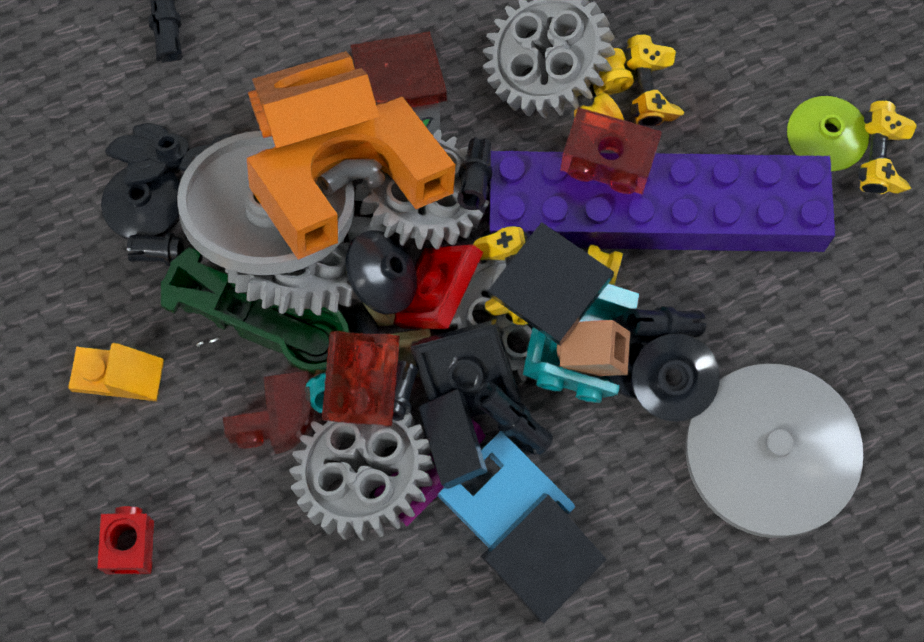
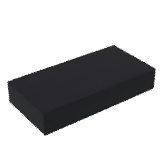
M459 389L419 406L442 486L449 489L487 472L465 396Z

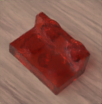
M332 331L330 333L322 419L324 421L392 426L400 336L391 334H354L342 331Z

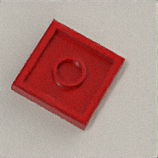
M473 244L439 247V249L425 248L415 267L417 275L415 297L406 309L395 314L393 324L403 329H448L484 252Z

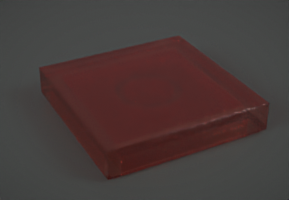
M430 31L350 45L355 70L362 68L368 74L376 105L389 102L401 96L410 107L447 101V90Z

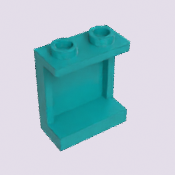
M608 284L579 322L613 320L617 316L624 314L628 309L637 308L639 293ZM534 327L532 328L523 376L536 379V385L543 389L562 391L563 388L576 391L575 397L587 402L600 403L602 398L618 395L620 386L610 383L606 376H588L561 367L557 354V343Z

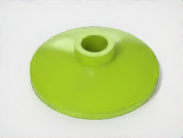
M819 96L804 101L793 111L787 126L788 141L796 156H830L831 171L844 170L857 163L864 155L869 143V133L865 130L863 115L852 104L837 97ZM825 124H834L838 132H829L825 128Z

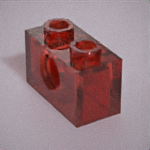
M578 107L563 152L560 170L567 172L569 176L579 181L589 182L595 180L608 184L619 193L633 194L635 192L643 195L662 132ZM611 150L617 153L619 158L608 160L603 158L600 152Z

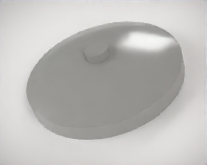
M261 131L245 132L213 144L199 154L188 166L178 188L177 200L180 222L184 234L193 247L204 257L221 267L252 275L289 273L320 261L330 254L345 238L354 216L353 182H349L331 195H327L322 191L338 214V243L298 260L249 188L247 158L262 150L275 147L271 136L263 138Z
M758 364L741 368L724 376L719 381V388L711 405L700 415L690 419L685 443L687 466L699 495L708 507L725 522L753 535L768 538H787L803 535L823 526L846 506L860 480L863 467V443L852 411L843 398L829 384L800 368L782 364Z

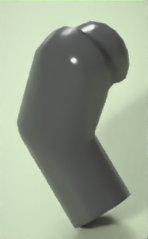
M345 159L320 175L317 181L321 190L325 194L331 195L349 182L359 179L362 180L365 189L373 190L385 182V175L380 170L382 165L375 159Z

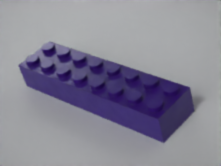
M491 151L490 166L492 167L493 175L490 181L489 235L510 226L520 227L523 231L532 235L542 222L579 248H589L590 244L599 246L600 249L825 252L835 237L830 156Z

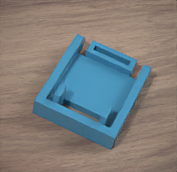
M501 431L481 450L484 460L489 456L501 469L474 496L461 484L449 489L444 487L438 493V497L488 548L543 493L549 494L567 514L575 508L573 502Z

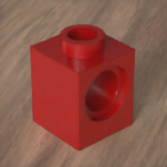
M122 506L115 508V514H101L97 569L105 574H151L154 520L147 514H142V508ZM127 530H136L137 540L133 547L120 551L117 546L119 536Z

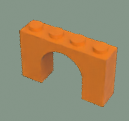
M346 51L254 78L252 81L255 90L248 92L263 138L271 136L276 148L379 118L368 74L362 68L355 70L352 58Z
M402 96L376 105L379 118L279 148L265 149L247 158L249 188L298 260L338 243V214L316 182L320 175L345 159H375L382 165L381 170L386 172L395 181L415 209H419L454 193L455 163Z

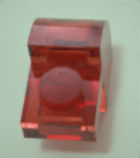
M307 371L263 377L267 411L223 417L224 433L230 444L237 443L238 448H255L262 446L264 439L270 438L275 454L286 452L297 446L301 442L299 438L302 435L308 434L311 428L310 423L314 419V409L310 402L309 386L306 387V383L310 380Z

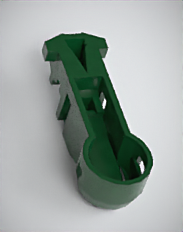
M191 247L187 248L170 262L171 266L164 280L161 281V306L163 309L175 314L180 307L190 314L192 312L195 314L199 313L205 316V318L212 320L218 328L225 330L227 325H230L236 329L240 337L284 354L286 360L293 368L297 367L300 370L309 372L313 376L331 372L338 368L345 360L351 340L347 322L338 309L337 312H332L326 307L321 308V310L327 311L333 316L321 312V315H316L311 309H304L303 315L298 316L295 308H288L282 314L279 313V306L275 304L264 309L262 308V299L247 301L246 294L235 292L236 283H228L227 274L201 264L203 255ZM326 333H328V335H329L330 338H331V347H330L329 351H328L326 354H324V353L328 350L329 344H330V343H329V338H328V336L326 335ZM290 347H292V348H294V349H296V350L299 349V350H301V351H303V352H306V353H308V354H310V355H314V356H319V355H322V354H324V355H323V356H320V357H313V356H309V355H307V354H304V353H302V352H300V351H294V350H292Z

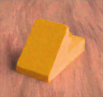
M112 343L110 350L76 347L68 388L71 392L157 401L164 359L118 343Z

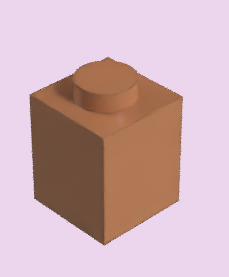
M613 320L579 322L561 346L557 344L560 366L588 376L627 375L630 331Z

